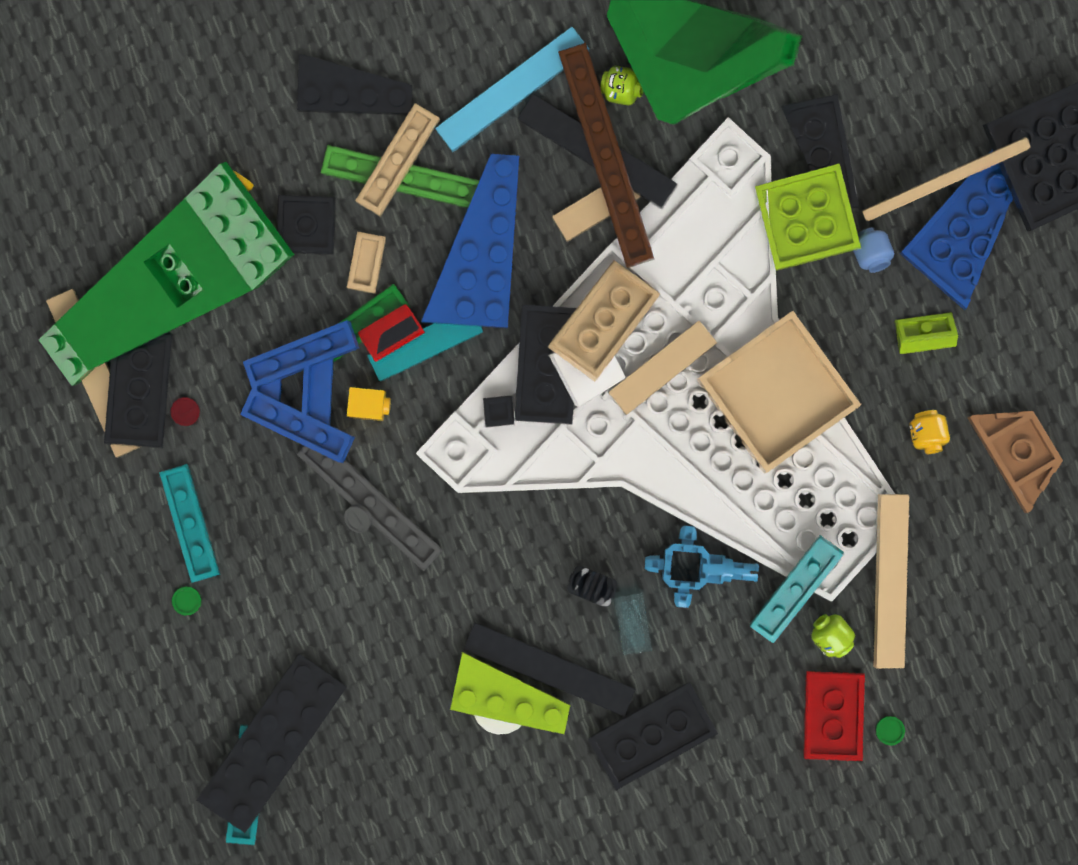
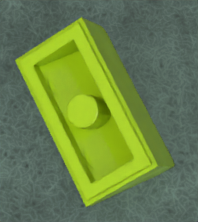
M952 312L895 320L900 354L956 347L958 332Z

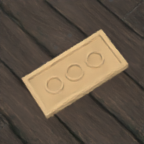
M613 260L551 341L548 348L596 382L660 296V293Z

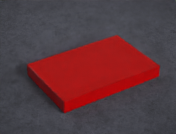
M806 671L804 759L863 761L865 673Z

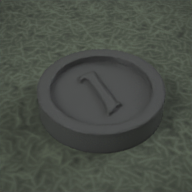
M355 504L345 511V523L352 531L363 533L371 527L372 516L364 506Z

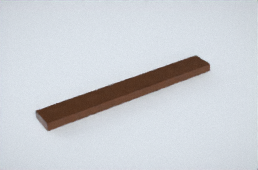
M583 43L558 51L626 267L629 268L655 260L587 45Z

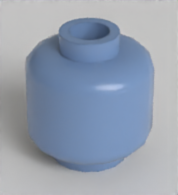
M867 228L859 232L858 237L861 249L854 250L853 252L860 268L875 273L889 267L894 257V250L886 232L881 230L874 231V228Z

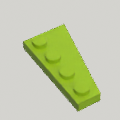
M462 652L450 710L565 734L570 704Z

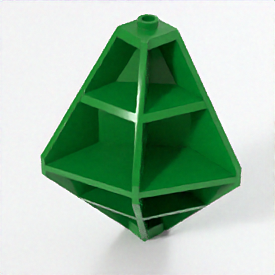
M610 0L607 18L657 119L674 125L721 98L730 96L791 65L793 66L802 37L766 20L692 0Z

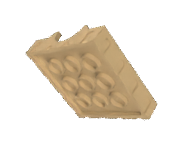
M794 311L788 313L697 379L700 386L704 387L707 391L708 397L716 408L725 416L724 419L734 433L738 434L741 438L742 444L752 458H755L759 463L758 466L764 474L861 406L858 399Z

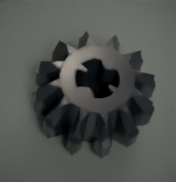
M578 566L575 567L570 575L567 589L575 596L605 607L609 606L612 599H614L618 583L613 578Z

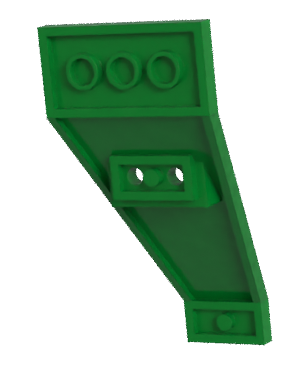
M227 162L220 163L187 197L39 339V342L71 386L77 385L96 367L259 288L295 254Z

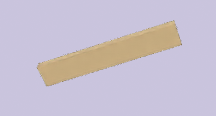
M1024 137L868 207L862 211L866 221L875 219L1029 150L1031 146L1028 139Z
M74 289L46 300L55 322L79 301ZM107 362L96 367L82 380L104 432L110 369ZM110 445L117 458L140 448Z
M878 494L873 666L875 668H905L909 525L908 494Z

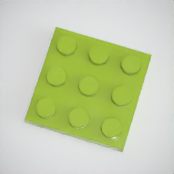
M840 163L755 186L776 271L861 249ZM766 190H768L769 216L765 204L767 202Z

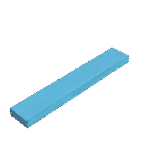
M573 27L569 28L435 128L437 133L452 152L456 151L561 73L564 68L558 51L585 42Z

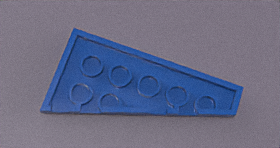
M997 163L968 176L900 252L907 261L963 310H966L969 305L971 295L993 248L1007 209L1013 200L999 164Z
M490 154L424 313L422 323L508 328L519 156Z

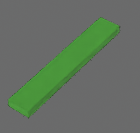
M327 145L321 174L366 184L382 157ZM412 165L397 192L468 208L480 180Z

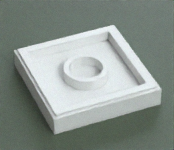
M555 352L549 354L575 406L582 405L626 378L615 356L595 382Z

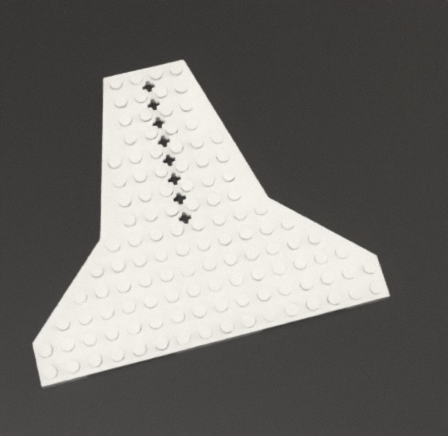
M728 117L671 179L678 186L664 208L661 210L649 202L640 212L655 260L627 268L618 239L616 238L552 306L577 308L613 260H615L660 293V296L615 355L626 378L698 321L703 324L717 344L627 415H625L608 393L622 382L620 381L582 405L575 406L574 404L572 425L514 421L515 425L486 428L483 398L512 395L515 419L519 342L416 454L458 493L622 487L785 577L789 575L818 536L821 535L844 552L843 557L814 592L832 602L876 554L878 494L895 493L845 418L764 474L756 465V459L752 458L745 447L742 446L738 449L735 446L737 441L734 437L736 434L727 422L728 426L725 429L723 427L718 429L714 427L715 420L713 417L715 415L721 417L723 414L716 408L708 397L707 391L697 381L700 376L779 321L776 268L755 186L772 182L771 156ZM766 190L767 202L765 204L769 216L768 190ZM694 395L697 397L704 395L707 398L704 401L705 405H707L704 410L700 407L695 409L692 406L694 404L692 400ZM789 473L791 475L789 479L791 486L789 488L785 485L779 487L777 476ZM801 493L804 495L812 494L810 500L813 504L811 507L807 505L801 507L799 505L801 501L799 495ZM831 512L834 515L832 517L833 526L825 525L823 527L820 524L822 521L820 515ZM844 532L846 534L851 532L855 534L853 540L856 543L853 546L849 544L844 546L842 544L843 538L841 536Z

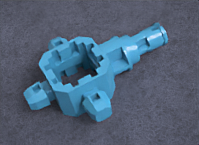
M694 526L681 527L679 533L681 544H671L664 550L663 559L659 555L645 557L644 569L658 573V570H662V580L666 585L677 588V593L674 592L676 607L688 608L692 598L689 590H700L707 583L723 584V581L731 582L732 579L754 582L758 580V574L750 573V571H759L758 563L733 562V559H727L725 555L709 554L703 546L693 545L694 540L697 541V531ZM673 551L700 553L698 582L671 580Z

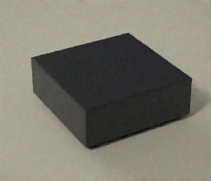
M512 395L483 398L486 428L515 425Z

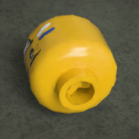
M937 410L919 412L915 414V419L909 423L913 446L916 449L924 450L925 454L941 452L942 446L950 441L946 417L938 414Z

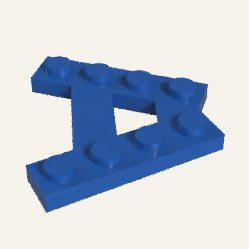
M346 320L243 361L252 389L240 415L339 463H344L355 437L331 426L330 420L333 360L359 349L351 322ZM304 371L302 411L281 402V381L283 378Z

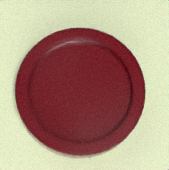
M180 398L171 407L172 419L181 426L194 424L200 416L199 405L191 398Z

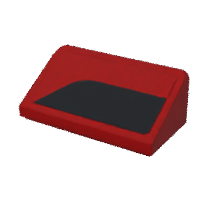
M404 304L360 330L358 336L373 360L377 362L425 332L408 305Z

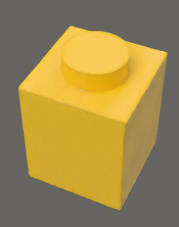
M350 387L347 417L384 421V415L390 414L391 398H386L385 391Z

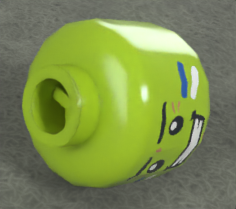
M612 66L609 71L603 73L600 89L608 102L632 105L637 97H642L644 91L632 68Z
M824 614L814 622L813 626L815 628L812 631L811 637L825 656L841 658L852 650L855 634L842 616L837 614L828 616Z

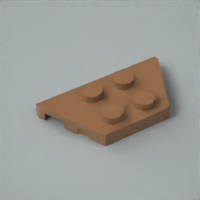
M1033 411L969 416L968 420L1024 513L1030 512L1040 493L1049 484L1051 476L1063 462Z

